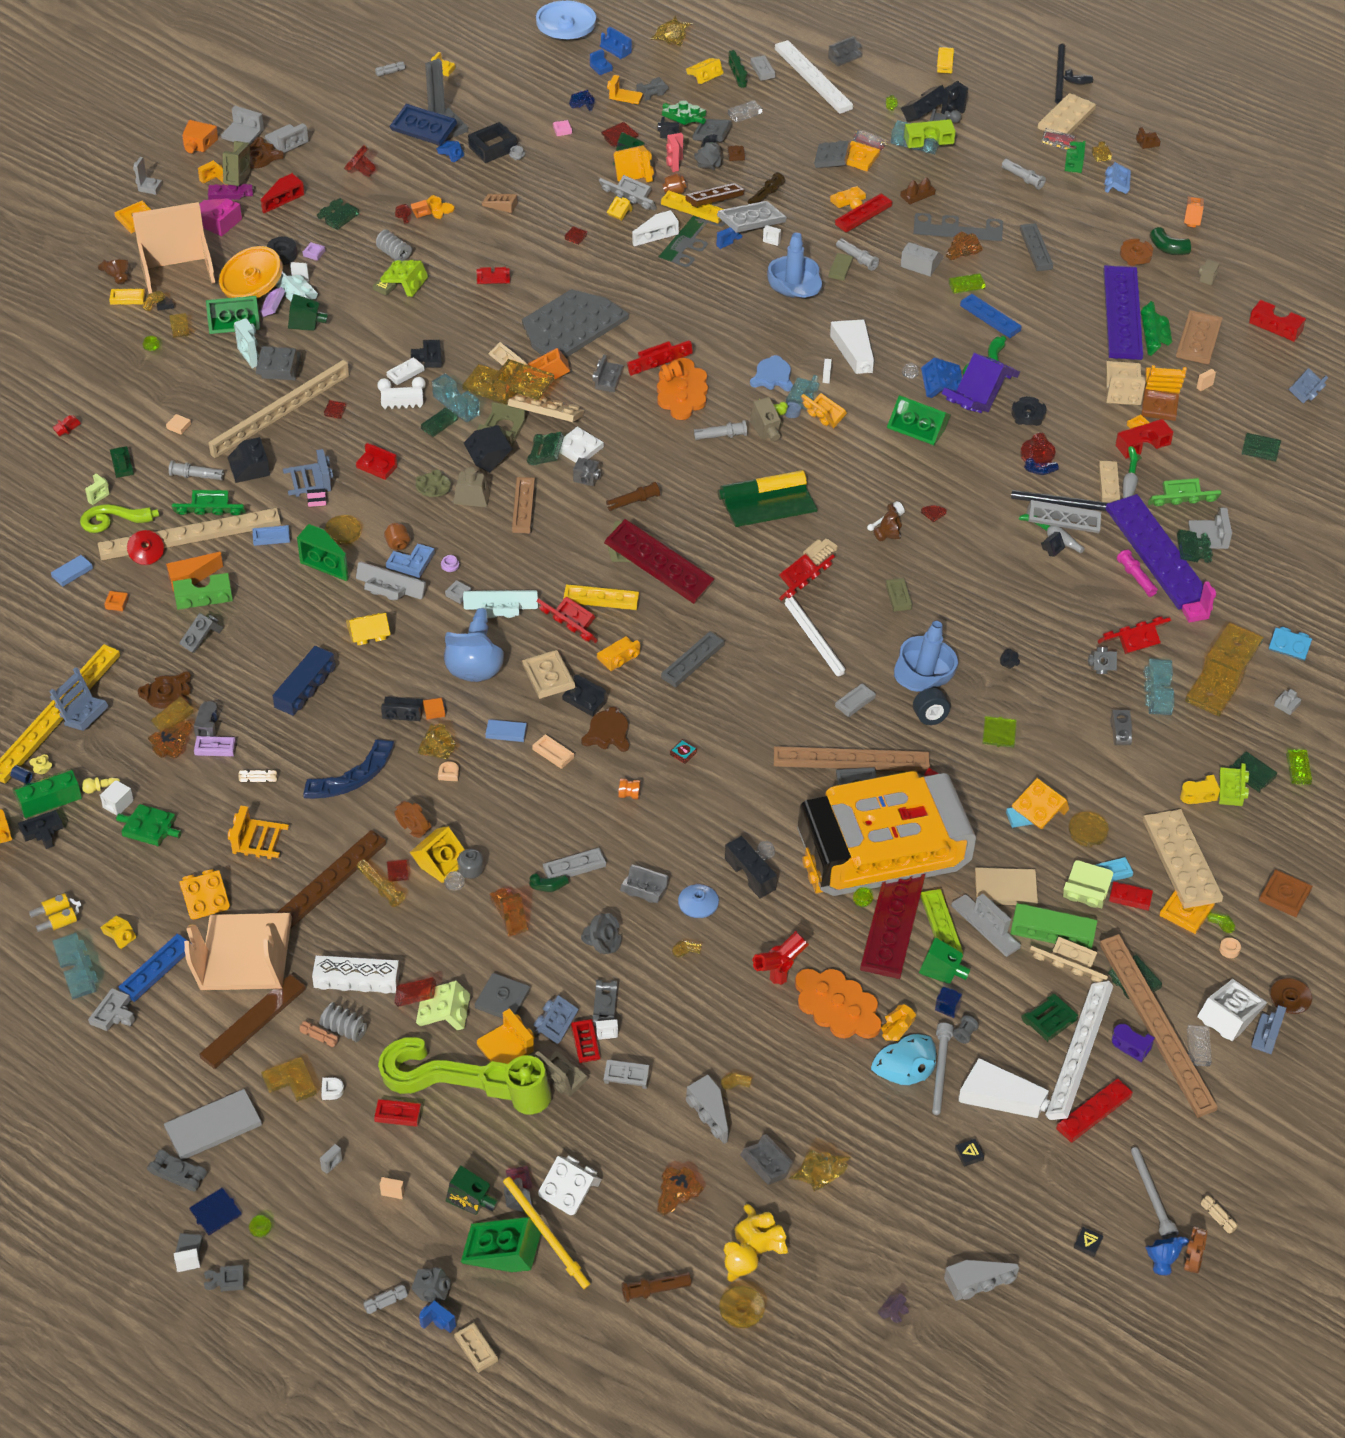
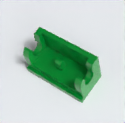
M1086 141L1070 142V146H1076L1077 148H1067L1064 171L1082 173Z

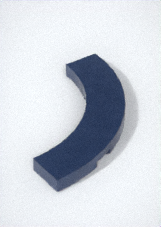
M375 740L371 751L366 756V760L340 777L307 779L303 797L309 799L334 797L363 786L385 767L393 753L394 741Z

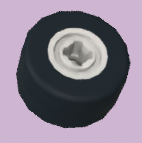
M929 688L921 691L915 697L913 710L923 724L936 725L948 716L950 704L942 691L936 688Z

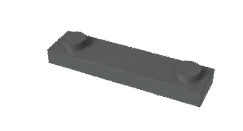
M1037 224L1020 225V232L1036 271L1052 270L1053 263Z
M709 631L661 673V679L676 688L723 647L724 640Z

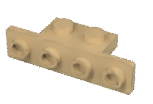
M1058 937L1052 954L1034 946H1031L1029 949L1030 953L1033 954L1032 957L1037 960L1044 961V959L1052 962L1053 966L1060 969L1064 967L1069 968L1071 973L1080 977L1083 974L1091 977L1090 980L1095 983L1109 981L1108 976L1091 970L1098 954L1096 951Z

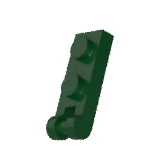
M730 50L728 64L738 86L745 88L747 86V71L741 65L740 57L737 56L735 50Z

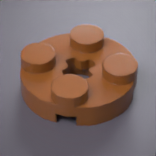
M1137 238L1128 239L1121 246L1120 256L1123 260L1127 261L1129 266L1149 263L1153 254V247L1149 242H1139L1140 239Z
M402 801L395 807L397 808L394 811L397 821L404 829L408 827L412 831L410 833L412 836L421 838L431 828L430 822L421 813L422 808L419 804Z
M1193 1227L1191 1240H1189L1187 1254H1189L1190 1258L1186 1259L1184 1271L1199 1273L1203 1251L1206 1246L1207 1230Z

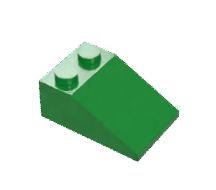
M308 524L297 537L300 563L348 581L346 553L324 529Z
M529 1217L473 1223L470 1226L461 1262L462 1264L507 1272L530 1271L533 1266L541 1232Z

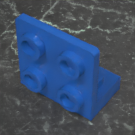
M933 358L921 367L927 397L933 398L944 387L957 391L962 380L960 365Z

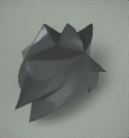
M715 142L705 143L704 147L698 150V153H694L695 160L698 162V168L715 170V166L719 167L721 159H723L720 153V146Z

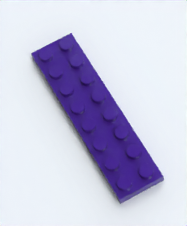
M1104 265L1108 358L1142 360L1143 344L1137 267Z
M1138 494L1106 504V511L1176 608L1179 610L1182 609L1184 604L1200 602L1204 584Z

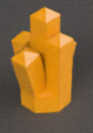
M905 1004L898 1005L894 1011L885 1016L887 1022L881 1027L882 1036L885 1041H899L915 1021L916 1014L912 1008Z

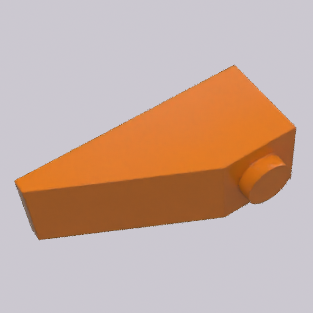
M1188 197L1184 223L1187 226H1200L1204 199Z
M556 348L528 363L529 368L520 373L521 376L516 379V383L525 384L557 379L570 372L568 360Z
M221 552L167 563L168 577L173 592V581L191 578L192 584L196 585L222 568Z

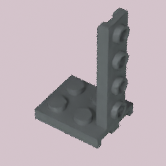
M438 58L425 63L428 110L454 118L457 121L456 126L445 140L468 132V127L450 108L445 109L442 61Z

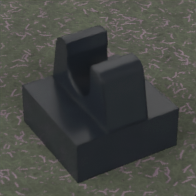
M1060 532L1052 533L1041 543L1042 549L1047 551L1051 557H1055L1066 548Z

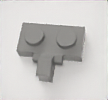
M111 988L88 1019L90 1025L108 1031L113 1023L119 1024L121 1022L124 1025L131 1026L135 1019L133 1013L128 1011L126 1007L131 1000L130 996Z

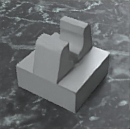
M1290 689L1289 692L1285 690L1275 701L1274 706L1291 715L1299 707L1302 699L1297 697V692Z

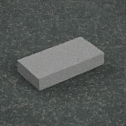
M862 683L835 703V707L850 717L875 699L876 694Z

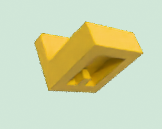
M437 52L431 61L439 58L442 61L443 75L449 77L456 69L455 63L442 60L441 52Z
M616 196L607 214L622 221L627 211L631 212L633 208L628 199L624 197L621 199Z
M118 916L113 917L100 927L103 934L113 938L120 949L136 939V935L129 922Z

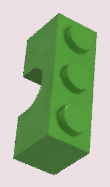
M228 573L210 575V583L202 588L195 587L192 584L191 578L173 581L177 610L233 601Z

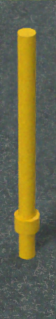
M510 1176L506 1178L503 1183L567 1267L566 1271L571 1277L574 1276L583 1290L591 1284L581 1272L582 1268L577 1261L574 1262L512 1178Z

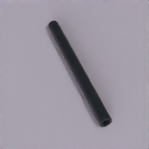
M1065 44L1058 45L1055 88L1056 104H1059L1063 99Z
M1012 490L1011 499L1034 500L1106 511V504H1108V502Z

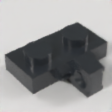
M423 340V348L411 349V358L414 357L419 362H424V368L441 367L440 340Z
M53 810L19 822L18 827L25 842L36 838L37 841L42 840L45 848L48 849L54 847L51 836H54L55 831L63 829V823L57 811Z

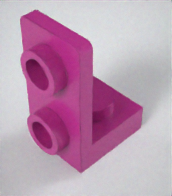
M1209 581L1204 582L1200 602L1184 604L1182 606V611L1188 623L1209 619L1210 613L1213 610V601L1216 597V591L1211 587Z

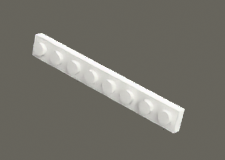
M788 40L775 44V50L839 114L853 109V104Z
M1110 981L1091 984L1046 1112L1049 1120L1066 1119L1069 1116L1113 989Z

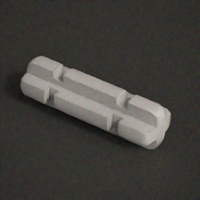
M397 62L383 66V68L378 67L375 69L377 76H382L404 70L405 65L404 62Z
M399 1285L393 1291L390 1289L375 1296L374 1300L371 1298L364 1301L363 1304L366 1312L371 1314L377 1311L376 1308L382 1309L395 1303L396 1299L406 1298V1288L404 1285Z

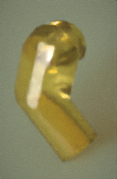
M162 291L149 293L142 308L150 311L153 304L164 299L165 294Z
M682 940L672 948V953L675 957H682L689 952L700 954L702 944Z
M732 1072L722 1078L721 1086L726 1090L738 1085L750 1088L753 1078Z

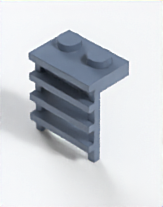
M323 449L316 450L318 463L283 469V474L291 473L294 490H288V495H296V497L301 493H306L307 495V490L325 488L327 491H331L330 479L333 478L332 469L328 468L330 466L329 457L325 456ZM305 470H312L315 486L309 487ZM301 471L305 488L298 489L294 472Z
M75 667L73 669L75 674L56 691L52 689L49 692L51 693V700H54L56 703L55 707L60 711V717L65 720L64 725L84 731L109 706L105 700L92 697L79 669ZM77 681H79V683H78L76 686H74L61 700L59 699V698H60L63 694H65ZM83 690V692H82L78 697H76V698L64 709V707H65L80 691Z

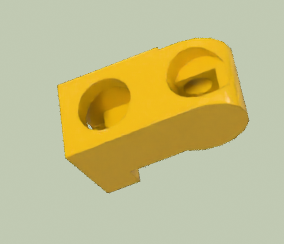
M1206 776L1205 781L1185 782L1180 794L1182 802L1198 804L1217 801L1220 788L1215 776Z

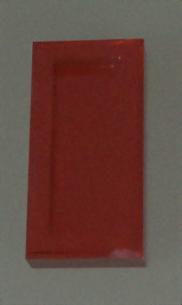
M431 977L398 985L396 987L394 1004L400 1007L433 999L436 980Z

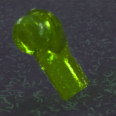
M1209 912L1207 922L1218 924L1226 933H1232L1235 930V924L1229 916Z

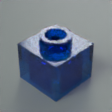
M943 986L936 999L935 1011L954 1018L961 1006L962 994L954 989Z

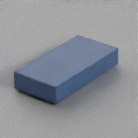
M289 525L252 528L254 546L290 543Z
M80 555L51 572V575L63 587L90 571L93 567L86 558Z
M488 720L486 738L524 742L527 723Z

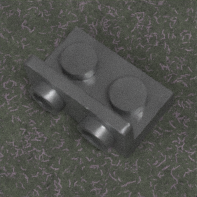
M603 355L602 359L598 361L597 372L594 371L593 373L595 389L615 392L623 372V365L607 362V355Z

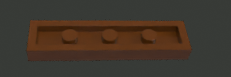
M732 183L686 194L685 200L694 207H700L701 205L712 204L717 201L737 198L744 195L745 189Z

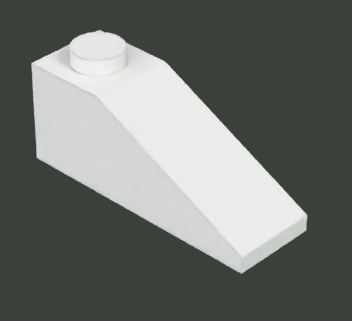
M672 211L656 214L632 232L633 246L678 235L679 224Z

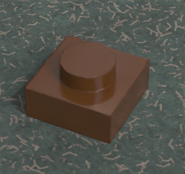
M737 145L728 146L729 161H744V147Z

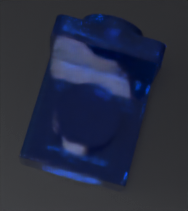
M588 90L572 94L569 105L571 108L586 105L587 109L591 111L595 104V99Z

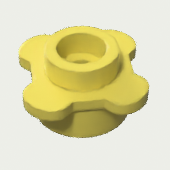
M41 755L30 760L34 773L45 774L51 769L52 763L48 761V755Z

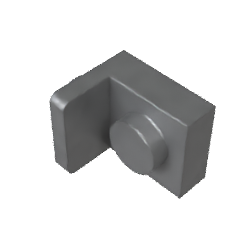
M516 1178L513 1181L531 1204L529 1190L523 1188L522 1179ZM505 1186L506 1207L526 1213Z

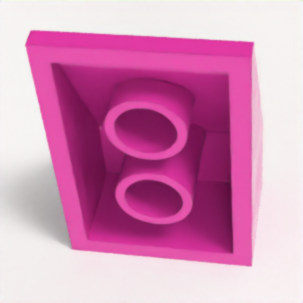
M228 198L203 200L199 204L203 228L221 237L242 220L240 204Z

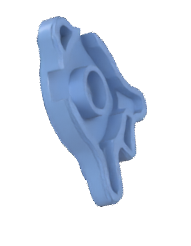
M777 355L764 359L758 364L757 374L750 380V385L752 387L764 386L769 390L774 389L775 386H780L784 391H791L793 384L789 380L790 365Z

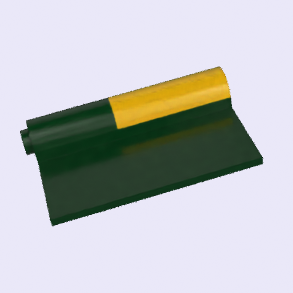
M803 470L721 485L717 491L718 498L723 501L735 527L817 512V507L806 488V476Z

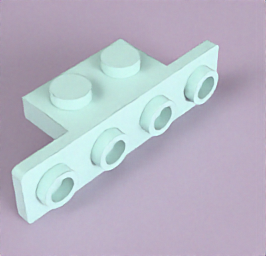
M283 271L275 285L277 288L282 287L285 290L284 295L290 302L293 294L308 299H316L318 294L302 276H286Z
M536 590L463 592L464 609L484 608L487 610L488 618L496 616L512 618L519 615V609L538 608Z

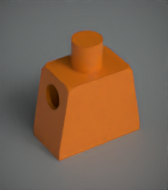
M189 120L182 135L185 150L188 153H193L194 150L205 152L218 140L217 126Z

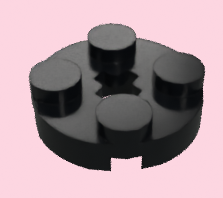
M1021 397L1019 401L1013 403L1011 414L1018 425L1039 426L1046 417L1047 408L1044 403L1043 405L1039 403V399L1035 397Z

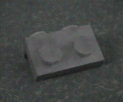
M632 864L628 877L621 884L620 891L625 892L629 896L643 898L650 903H658L666 894L669 876Z
M767 1134L762 1135L758 1144L744 1148L740 1154L767 1185L785 1179L793 1165L792 1160Z

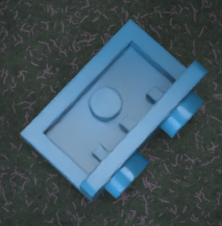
M1285 627L1275 628L1269 650L1305 661L1312 638H1309V635L1305 633H1292L1290 629Z

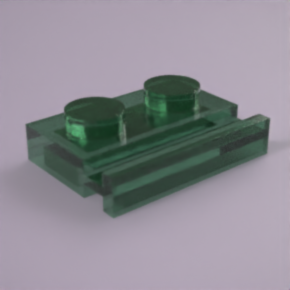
M1247 433L1242 454L1276 462L1281 440Z
M1247 751L1233 765L1229 766L1232 769H1240L1241 763L1246 764V771H1249V780L1246 784L1259 793L1261 789L1270 784L1277 776L1276 771Z

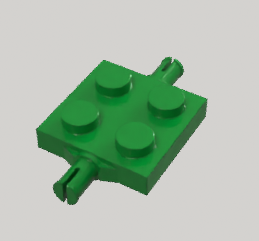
M680 101L675 105L663 104L662 116L684 125L691 122H698L703 125L706 122V119L702 118L706 116V110L697 105L689 104L687 101Z
M139 804L130 816L118 813L116 821L126 823L121 830L123 837L159 846L167 836L179 839L182 833L181 830L171 828L176 820L174 813Z

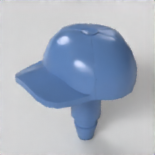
M793 233L790 245L787 248V256L777 258L769 264L767 278L773 290L784 296L792 298L814 296L822 287L819 266L813 259L804 256L801 234Z
M484 608L477 609L473 622L469 625L468 634L447 632L445 635L444 661L446 668L453 676L465 681L481 682L492 678L501 669L504 661V651L494 645L487 637L488 625L486 623L488 618L487 610Z
M934 621L924 636L911 637L900 648L899 658L894 668V677L900 685L911 691L920 692L925 689L946 685L955 675L958 666L957 655L951 647L942 642L943 629L941 622Z

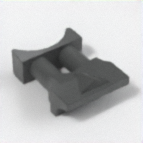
M660 77L653 79L646 85L642 83L636 84V91L645 95V101L650 100L651 96L655 94L662 96L669 89Z

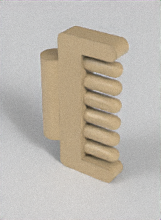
M817 539L803 551V554L806 553L817 566L831 552L837 550V545L828 539L822 542Z

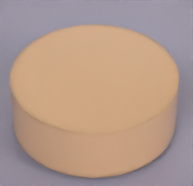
M1234 938L1223 939L1219 947L1220 953L1226 958L1237 957L1241 950V944Z

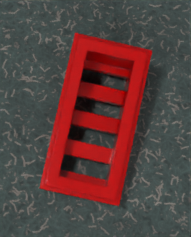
M592 1019L571 1022V1032L579 1064L600 1060ZM588 1030L589 1032L584 1034H578L579 1031ZM590 1037V1040L581 1042L579 1041V1039ZM592 1044L590 1048L581 1049V1046ZM594 1052V1055L583 1057L582 1053Z

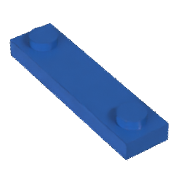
M970 294L961 300L960 306L1005 336L1011 338L1021 331L1022 326L977 296Z
M177 933L118 986L119 991L128 994L130 999L135 1002L186 956L184 941L188 940Z

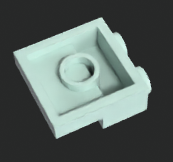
M246 318L234 323L237 348L251 368L257 367V359L259 358L256 349L258 343L254 335L256 329Z

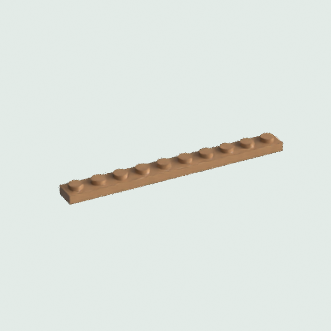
M1118 934L1100 941L1101 949L1148 1032L1155 1038L1154 1042L1196 1117L1199 1118L1217 1111L1215 1101L1120 935Z

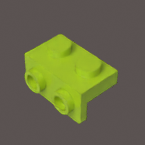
M1241 763L1240 769L1220 768L1219 804L1243 806L1244 799H1248L1249 787H1245V782L1248 783L1249 771H1246V764Z

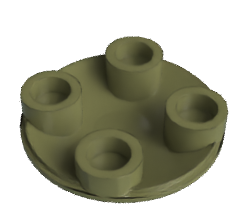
M433 470L431 473L418 476L415 486L422 495L439 497L449 492L451 482L446 476L442 475L440 470Z

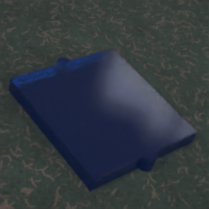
M223 1188L189 1208L196 1218L197 1225H201L208 1236L242 1215L241 1211L234 1204V1199L230 1198Z

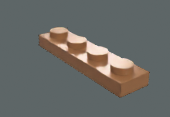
M517 477L512 533H530L535 478Z

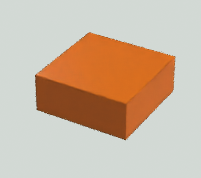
M427 200L411 204L416 218L432 214Z
M109 591L104 604L105 609L124 611L129 599L128 593Z
M442 698L423 700L426 720L445 717Z

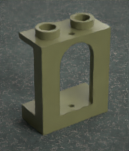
M234 141V152H223V184L239 186L250 174V143Z
M492 401V412L485 425L479 424L477 430L495 426L501 420H510L513 422L512 429L510 431H503L511 446H513L525 424V410Z

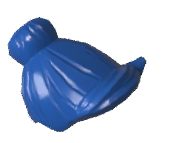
M1186 1237L1155 1240L1152 1246H1145L1148 1256L1154 1262V1273L1163 1276L1170 1275L1172 1272L1171 1264L1178 1258L1182 1248L1188 1246L1189 1239Z

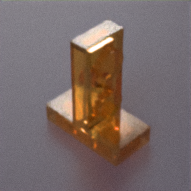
M509 888L498 889L496 892L490 893L491 902L504 919L507 935L510 937L528 931L521 895L519 893L512 894Z

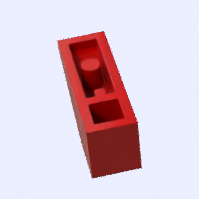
M293 173L278 179L261 198L262 212L265 214L304 196L303 182Z

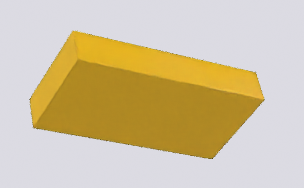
M111 289L110 305L144 304L145 289Z

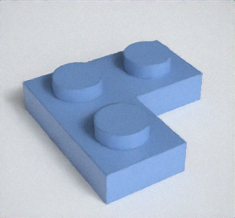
M417 544L411 555L393 551L386 562V568L420 578L434 555V548Z

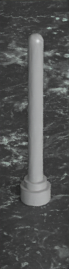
M948 1023L938 1024L936 1035L940 1042L932 1108L934 1115L941 1113L948 1041L953 1037L954 1027Z
M1133 1147L1131 1154L1161 1223L1159 1225V1233L1163 1240L1177 1237L1179 1234L1175 1223H1172L1166 1215L1140 1150L1137 1147Z

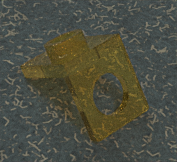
M186 313L169 315L173 338L190 336Z

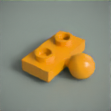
M858 186L830 196V201L836 207L841 208L850 205L852 210L862 205V200L866 199V193Z

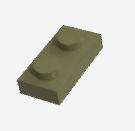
M904 578L886 580L885 586L893 612L911 610L912 603Z

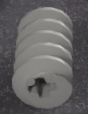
M387 229L381 231L376 238L378 249L395 261H405L411 255V246Z
M331 1002L321 1015L320 1026L323 1025L326 1029H331V1031L338 1032L341 1036L345 1035L346 1038L359 1042L367 1029V1023H363L364 1016L360 1015L357 1018L356 1012L349 1016V1009H345L342 1013L343 1007L339 1005L335 1009V1003Z

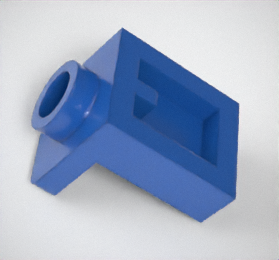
M603 49L590 53V67L595 72L602 75L612 71V65L604 58Z
M446 141L436 148L438 154L449 155L451 162H456L464 156L459 141Z
M435 1300L429 1306H425L420 1312V1326L423 1329L432 1321L439 1329H445L449 1333L456 1327L455 1316Z

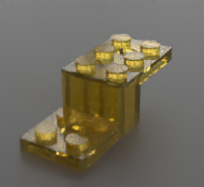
M508 359L499 371L478 364L462 384V387L465 391L508 405L509 398L514 397L517 393L539 400L553 382L554 374Z
M1229 622L1206 656L1203 671L1187 694L1185 702L1220 717L1243 682L1247 665L1262 644L1264 637ZM1235 642H1238V643H1241L1242 645L1238 646V645H1235L1234 643H1235ZM1206 693H1213L1214 696H1209Z

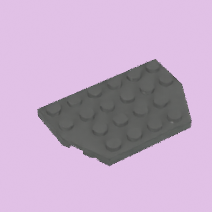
M571 289L523 318L522 325L526 330L527 337H529L532 349L543 356L558 348L565 357H568L628 320L629 314L605 297Z

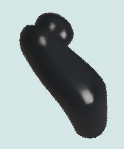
M1071 69L1065 71L1064 79L1077 85L1093 83L1092 75H1074Z

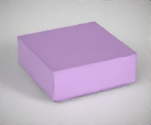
M310 242L303 251V256L318 261L325 252V246Z

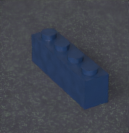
M314 646L272 695L274 708L292 716L298 710H301L307 699L311 698L318 686L323 684L328 674L334 671L336 666L334 654Z

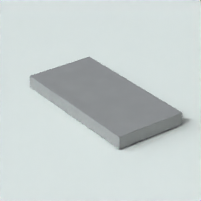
M768 201L719 210L717 216L736 233L765 227L766 225L784 223L787 218Z
M244 1089L164 1123V1128L180 1160L189 1158L262 1126L261 1120Z

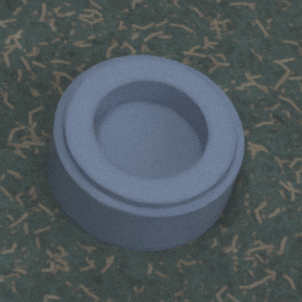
M796 402L787 403L788 408L784 415L788 418L800 416L801 406Z

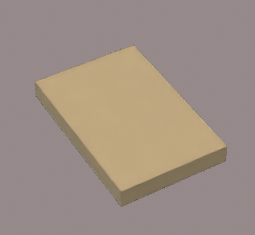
M558 650L522 660V665L539 699L575 688V683Z
M975 868L976 900L978 896L984 894L995 905H1016L1019 903L1037 906L1036 871L1034 869Z

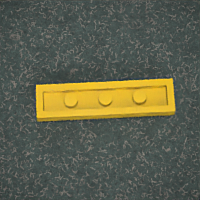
M669 190L661 199V205L715 223L721 221L717 216L718 211L724 210L711 204L694 207L685 200L686 196Z
M566 584L563 599L568 597L581 605L637 610L639 592Z

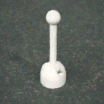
M894 502L893 506L896 508L898 516H901L905 512L904 507L900 502ZM883 517L875 523L869 524L867 529L873 531L874 527L881 523Z

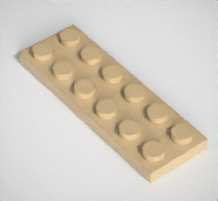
M1182 810L1144 815L1143 822L1183 908L1222 902L1223 895Z

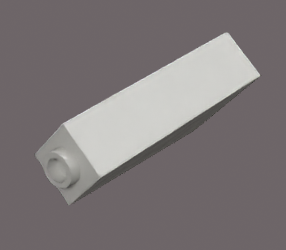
M865 321L831 322L830 337L856 374L873 373L874 359Z
M980 1058L960 1089L959 1102L1034 1118H1038L1041 1111L1045 1112L1047 1110L1050 1100L1047 1099L1049 1090Z

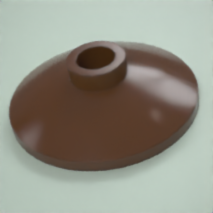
M1285 978L1278 980L1273 984L1270 991V998L1276 1007L1278 1005L1285 1007V1013H1303L1312 1003L1310 989L1296 979Z

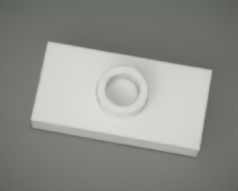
M413 357L387 371V377L396 385H399L424 371V365Z

